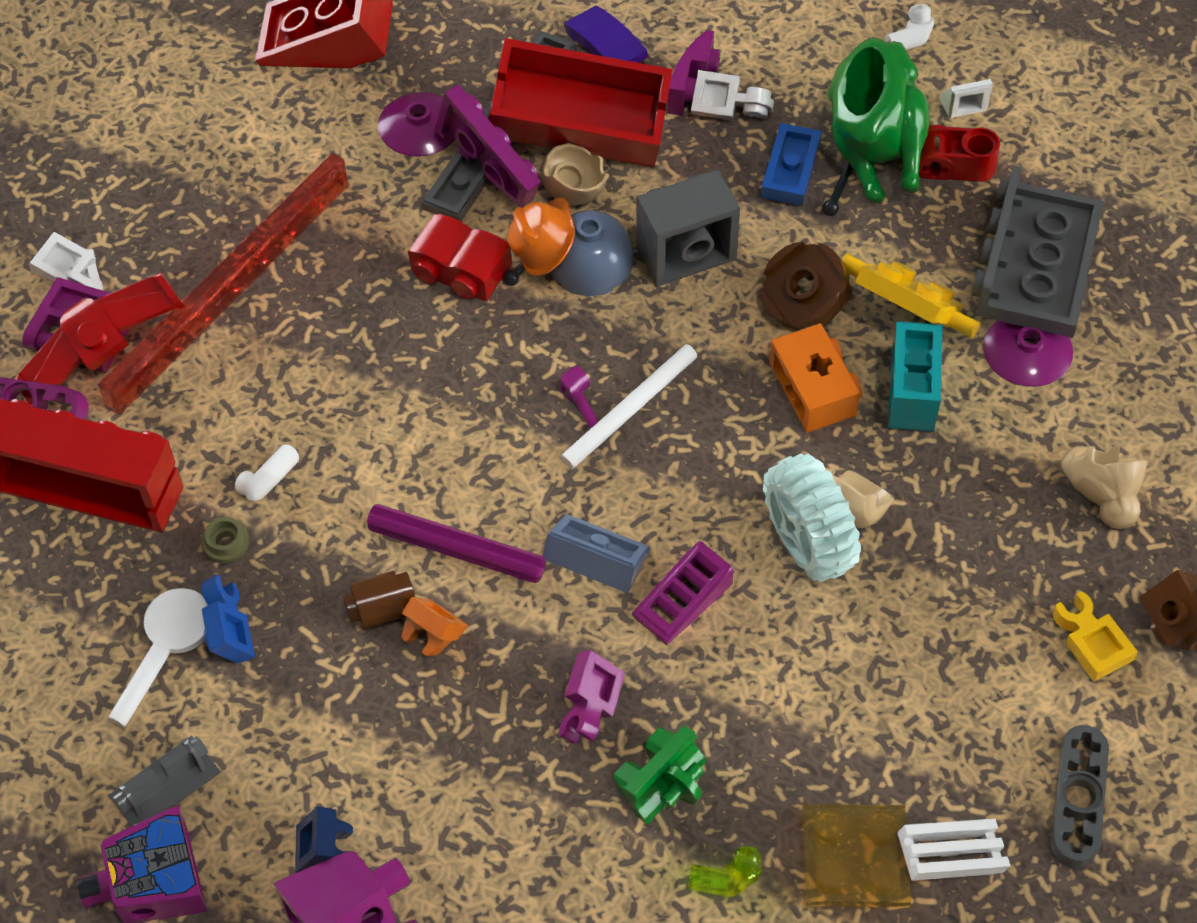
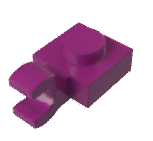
M592 650L577 653L565 697L573 701L575 705L564 717L559 728V736L573 744L578 743L580 735L589 741L595 740L600 727V717H612L625 676L624 671Z

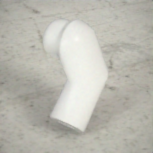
M290 445L280 446L255 474L251 471L240 473L235 482L236 492L239 495L246 496L248 501L263 499L299 461L297 451Z

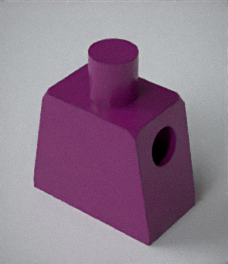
M347 851L275 882L274 886L290 923H396L388 897L408 887L410 880L403 865L396 857L371 871L356 852Z

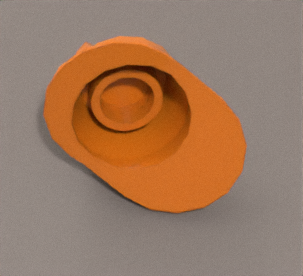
M556 198L547 204L533 202L524 207H517L513 211L514 218L507 234L508 245L522 260L524 268L530 275L541 276L548 274L562 262L571 248L575 235V226L569 203L564 198Z

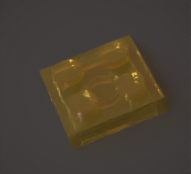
M803 804L805 907L910 908V874L897 833L906 825L905 805Z

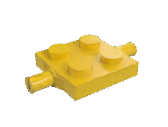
M846 253L842 260L849 274L856 277L855 283L932 324L941 323L944 327H950L968 336L970 339L976 335L981 322L961 313L964 304L953 299L955 292L950 288L931 281L930 285L914 279L917 273L915 270L896 261H893L891 265L885 262H880L879 265L872 263L869 265L850 253Z

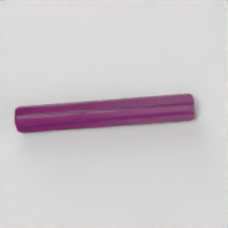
M381 504L373 505L368 514V529L376 533L533 583L539 582L545 572L546 558L542 555Z

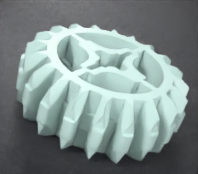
M802 453L793 458L789 456L777 462V465L769 468L768 472L764 474L763 492L766 496L765 504L770 512L769 518L773 521L777 534L798 566L803 568L807 576L813 581L818 580L820 582L829 578L835 579L854 567L859 562V553L861 552V544L858 541L860 533L855 527V517L849 509V501L845 500L841 492V486L835 483L832 473L825 470L823 463L818 459L816 460L810 454L803 455Z

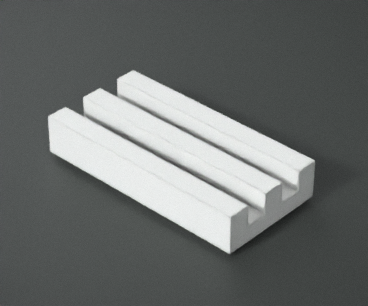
M996 819L904 825L897 833L911 881L991 875L1005 872L1010 867L1008 857H1002L1000 853L1004 848L1002 838H996L994 834L998 829ZM981 836H982V838H983V839H974V840H960V841H946V842H932V843H918V844H914V842L938 841V840H952V839H966V838H976V837H981ZM987 852L989 857L920 863L918 857H952L959 854Z

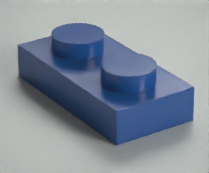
M780 123L763 180L761 198L803 206L820 146L822 131Z

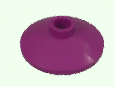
M417 92L406 94L393 100L384 108L378 121V131L383 142L395 152L407 156H428L450 146L455 140L451 135L443 139L434 131L444 97L433 93Z
M996 321L988 329L983 342L984 355L992 370L1003 379L1021 386L1037 387L1053 383L1068 371L1073 360V346L1069 337L1027 326L1023 327ZM1024 339H1032L1035 340L1037 343L1029 344L1025 342Z

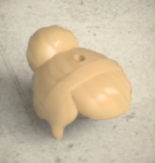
M1115 445L1108 453L1096 450L1095 446H1076L1069 449L1061 461L1063 473L1069 478L1076 491L1081 492L1088 500L1100 506V519L1103 523L1116 529L1129 528L1135 524L1141 512L1137 494L1146 476L1147 461L1145 459L1129 462L1119 461V445Z

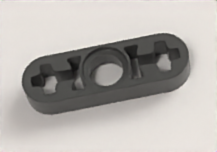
M1079 725L1071 728L1063 739L1059 754L1051 849L1055 858L1061 864L1070 868H1083L1090 865L1101 846L1109 744L1105 735L1100 730L1089 725ZM1079 741L1089 742V750L1094 751L1087 762L1086 771H1077L1080 752L1076 747ZM1072 786H1082L1090 791L1094 803L1086 808L1076 807L1068 801L1066 790ZM1074 820L1084 821L1081 826L1080 840L1084 844H1089V846H1083L1081 853L1072 852L1071 843L1063 841L1069 839L1074 827Z

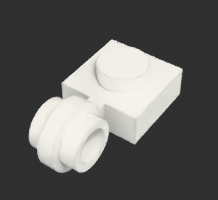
M698 70L691 113L697 116L733 121L735 107L738 105L743 107V115L766 119L768 112L773 110L774 100L771 99V92L769 90L759 87L747 88L746 94L738 93L740 76Z

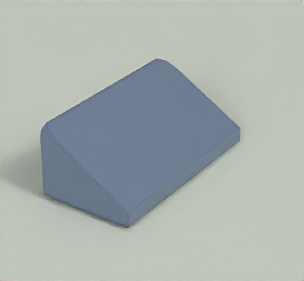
M565 514L548 533L543 556L550 563L629 593L651 548L630 538Z

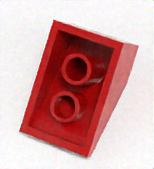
M274 0L266 3L255 61L259 66L353 68L367 62H374L386 54L393 0Z

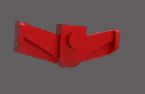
M162 272L96 300L83 298L63 313L60 327L14 379L60 386L82 361L86 367L94 371L129 346V343L121 333L122 331L176 308L181 310L185 305ZM24 390L21 392L26 401L32 405L33 397L30 391Z

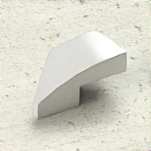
M53 232L30 262V272L53 282L59 277L103 291L93 249L86 250L56 232Z

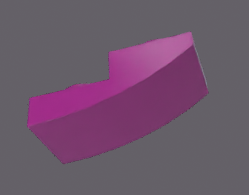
M706 30L697 37L678 61L671 76L667 114L684 115L686 102H693L698 70L718 73L721 50L714 49V31Z

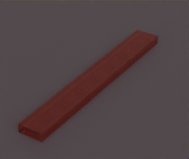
M332 153L182 300L185 305L183 309L179 310L176 308L172 310L98 383L105 406L117 415L119 413L122 414L349 186L343 158Z

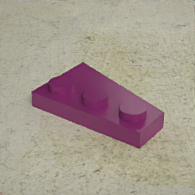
M459 84L445 92L434 131L443 139L451 135L457 140L460 145L458 152L468 162L477 158L483 164V170L487 179L518 207H524L531 202L541 182L538 179L535 167L527 159L520 158L511 147L510 139L504 130L498 126L494 127L484 115V110L475 96L472 94L467 95Z

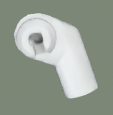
M925 4L912 6L908 12L910 20L906 28L886 34L885 42H901L906 50L925 44L934 26V18L930 16V7Z

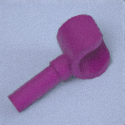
M575 365L562 374L559 386L560 392L568 391L565 397L569 401H573L588 427L592 428L599 421L582 393L590 387V380L587 374L579 366Z

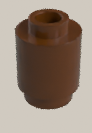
M393 570L350 583L351 594L344 595L343 600L351 624L360 621L362 629L365 630L405 618L406 616L402 612L411 597H415V593L408 573L403 572L396 575Z

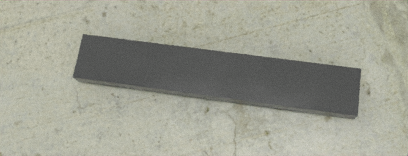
M541 30L532 42L577 51L576 43ZM492 101L484 111V115L488 120ZM457 150L421 202L422 209L433 214L446 215L462 221L489 181L484 173L483 164L477 158L468 162Z

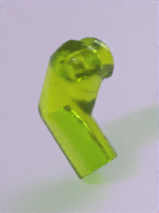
M742 846L736 850L734 859L721 869L692 864L688 889L724 897H735L758 881L763 871L761 853L754 847Z

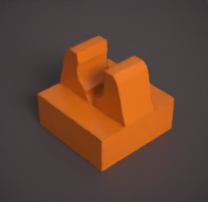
M411 597L402 612L407 618L401 638L405 642L412 643L422 631H428L426 633L428 642L423 648L422 654L425 656H436L452 641H456L463 634L468 624L432 599Z

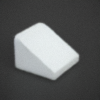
M991 79L953 86L940 94L939 98L947 116L953 118L986 111L993 84Z

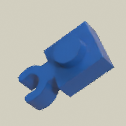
M216 574L201 583L202 595L208 606L202 608L205 642L210 652L232 662L248 661L255 657L247 615L238 611L239 590L233 582L222 587L221 577Z

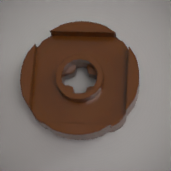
M804 242L792 243L778 251L768 262L764 274L767 276L764 282V290L761 288V299L764 307L780 324L797 331L819 323L822 325L826 324L839 313L852 295L849 272L845 263L834 250L822 243L817 242L818 245H806ZM805 277L808 281L814 279V284L809 292L800 295L796 294L800 290L798 282Z

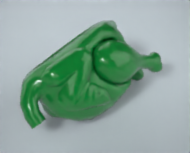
M876 37L864 40L855 47L848 57L843 59L837 67L830 84L828 97L832 102L831 113L833 118L831 128L834 142L842 156L858 175L866 197L873 203H880L884 201L886 195L876 176L873 163H887L902 158L901 188L909 193L918 191L920 187V155L928 135L930 111L924 93L915 85L919 75L918 69L904 45L896 41L885 42Z

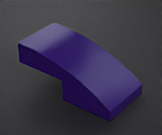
M597 5L564 23L568 36L575 42L588 48L591 54L637 63L649 57L646 48L632 32L614 16Z

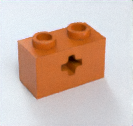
M821 323L771 340L769 364L806 433L857 415L859 398H862L860 381L854 372H848L843 363V355L838 341L835 338H829Z

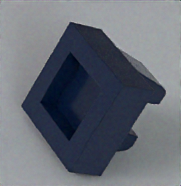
M316 806L296 825L295 873L347 852L341 851L336 847V839H347L353 834V827L349 823L336 818V809Z

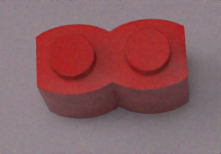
M441 214L433 215L408 250L411 270L418 279L427 284H433L437 281L450 286L458 296L464 299L475 297L482 301H487L501 281L504 272L512 265L511 248L507 241L490 232L471 229L461 221Z

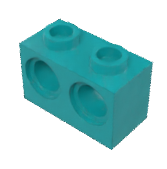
M896 322L891 350L888 428L934 432L941 402L943 325Z

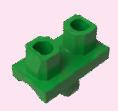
M685 725L676 734L659 727L648 738L645 746L651 760L643 768L632 761L625 762L614 773L613 778L618 790L629 800L634 814L647 825L665 806L671 808L679 799L694 805L702 797V791L696 781L704 773L702 766L707 761L696 745L695 739L697 736L695 731Z

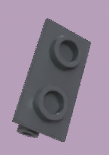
M191 735L189 738L183 739L179 745L129 781L120 784L108 796L129 824L133 826L174 807L221 773V771L207 755L208 750L197 736L193 738Z

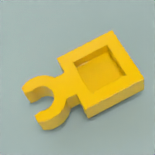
M1081 591L1076 594L1073 603L1080 611L1078 614L1067 611L1061 602L1056 604L1053 611L1055 622L1061 628L1073 632L1068 635L1065 644L1093 682L1135 660L1138 653L1136 648L1109 614L1099 619L1095 618L1092 614L1093 602L1086 593Z

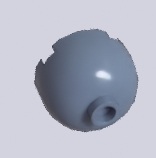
M596 210L578 211L571 215L575 226V235L571 248L562 262L549 274L559 284L563 285V289L570 293L587 297L605 295L630 277L634 265V253L630 234L621 222L606 212Z

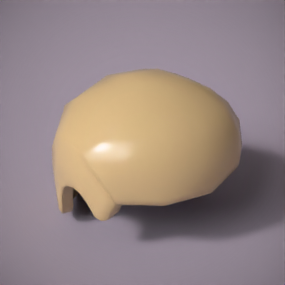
M571 143L553 147L543 160L541 166V177L546 191L554 199H566L569 205L572 206L587 204L602 191L609 176L608 173H604L603 158L601 156L591 155L584 147ZM579 181V187H573Z
M831 467L828 471L832 473L835 483L841 486V492L845 500L849 501V509L855 517V527L860 529L868 528L878 522L894 501L893 496L854 471L848 470L840 477H836L834 473L837 468Z

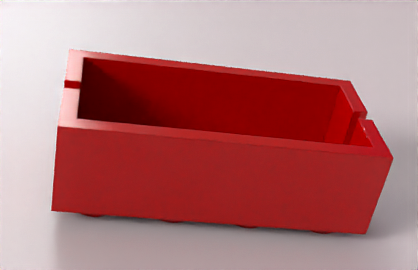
M504 38L489 121L494 127L498 126L503 129L510 141L551 149L555 146L571 143L584 147L591 155L654 167L661 142L673 69Z
M0 399V493L160 533L164 532L184 487L178 468L174 466L176 462L167 439L150 431L139 433L122 429L109 421L93 422L77 418L64 410L52 412L33 407L22 400L13 399L7 401Z

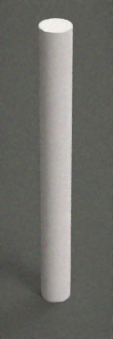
M687 344L680 348L560 456V460L573 470L697 358L696 351Z

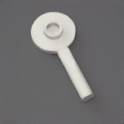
M172 589L160 594L148 606L144 617V628L153 645L107 719L110 722L125 728L169 654L191 651L205 641L202 608L208 606L201 594L191 589Z

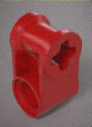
M930 125L921 151L919 177L935 180L987 181L995 175L997 170L1000 139L994 131L983 127L961 128ZM936 137H939V145H935ZM935 161L937 162L936 170L933 169V162Z

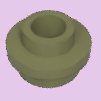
M220 517L207 525L202 535L201 544L205 555L212 561L230 563L240 559L246 553L250 544V538L246 527L242 523L230 517ZM224 537H231L234 539V541L228 545H218V542Z

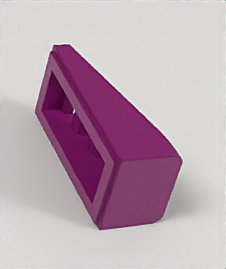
M698 541L632 612V616L665 645H668L733 585L734 570L729 563L702 541ZM697 568H700V569H701L704 573H706L711 579H708V578H707L704 574H702ZM685 579L700 590L697 595L682 583ZM671 592L687 605L684 609L668 597ZM657 605L674 618V621L671 624L667 623L652 609Z

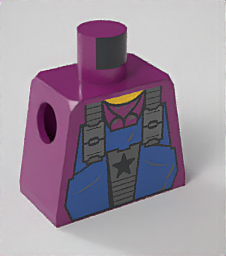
M179 806L169 808L104 839L100 847L106 870L77 878L78 891L84 908L113 901L114 908L122 923H137L199 914L207 911L187 825Z

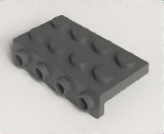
M1013 165L1010 179L1001 177L995 203L1002 204L1003 208L993 207L987 233L994 234L995 239H985L979 264L988 266L987 271L977 270L971 296L980 298L976 316L1023 327L1036 328L1045 332L1073 338L1079 319L1104 201L1020 183L1018 181L1022 167Z

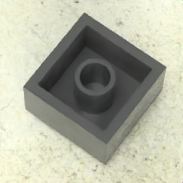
M719 170L703 175H694L685 181L663 188H655L645 194L636 196V249L656 287L737 260L740 207Z

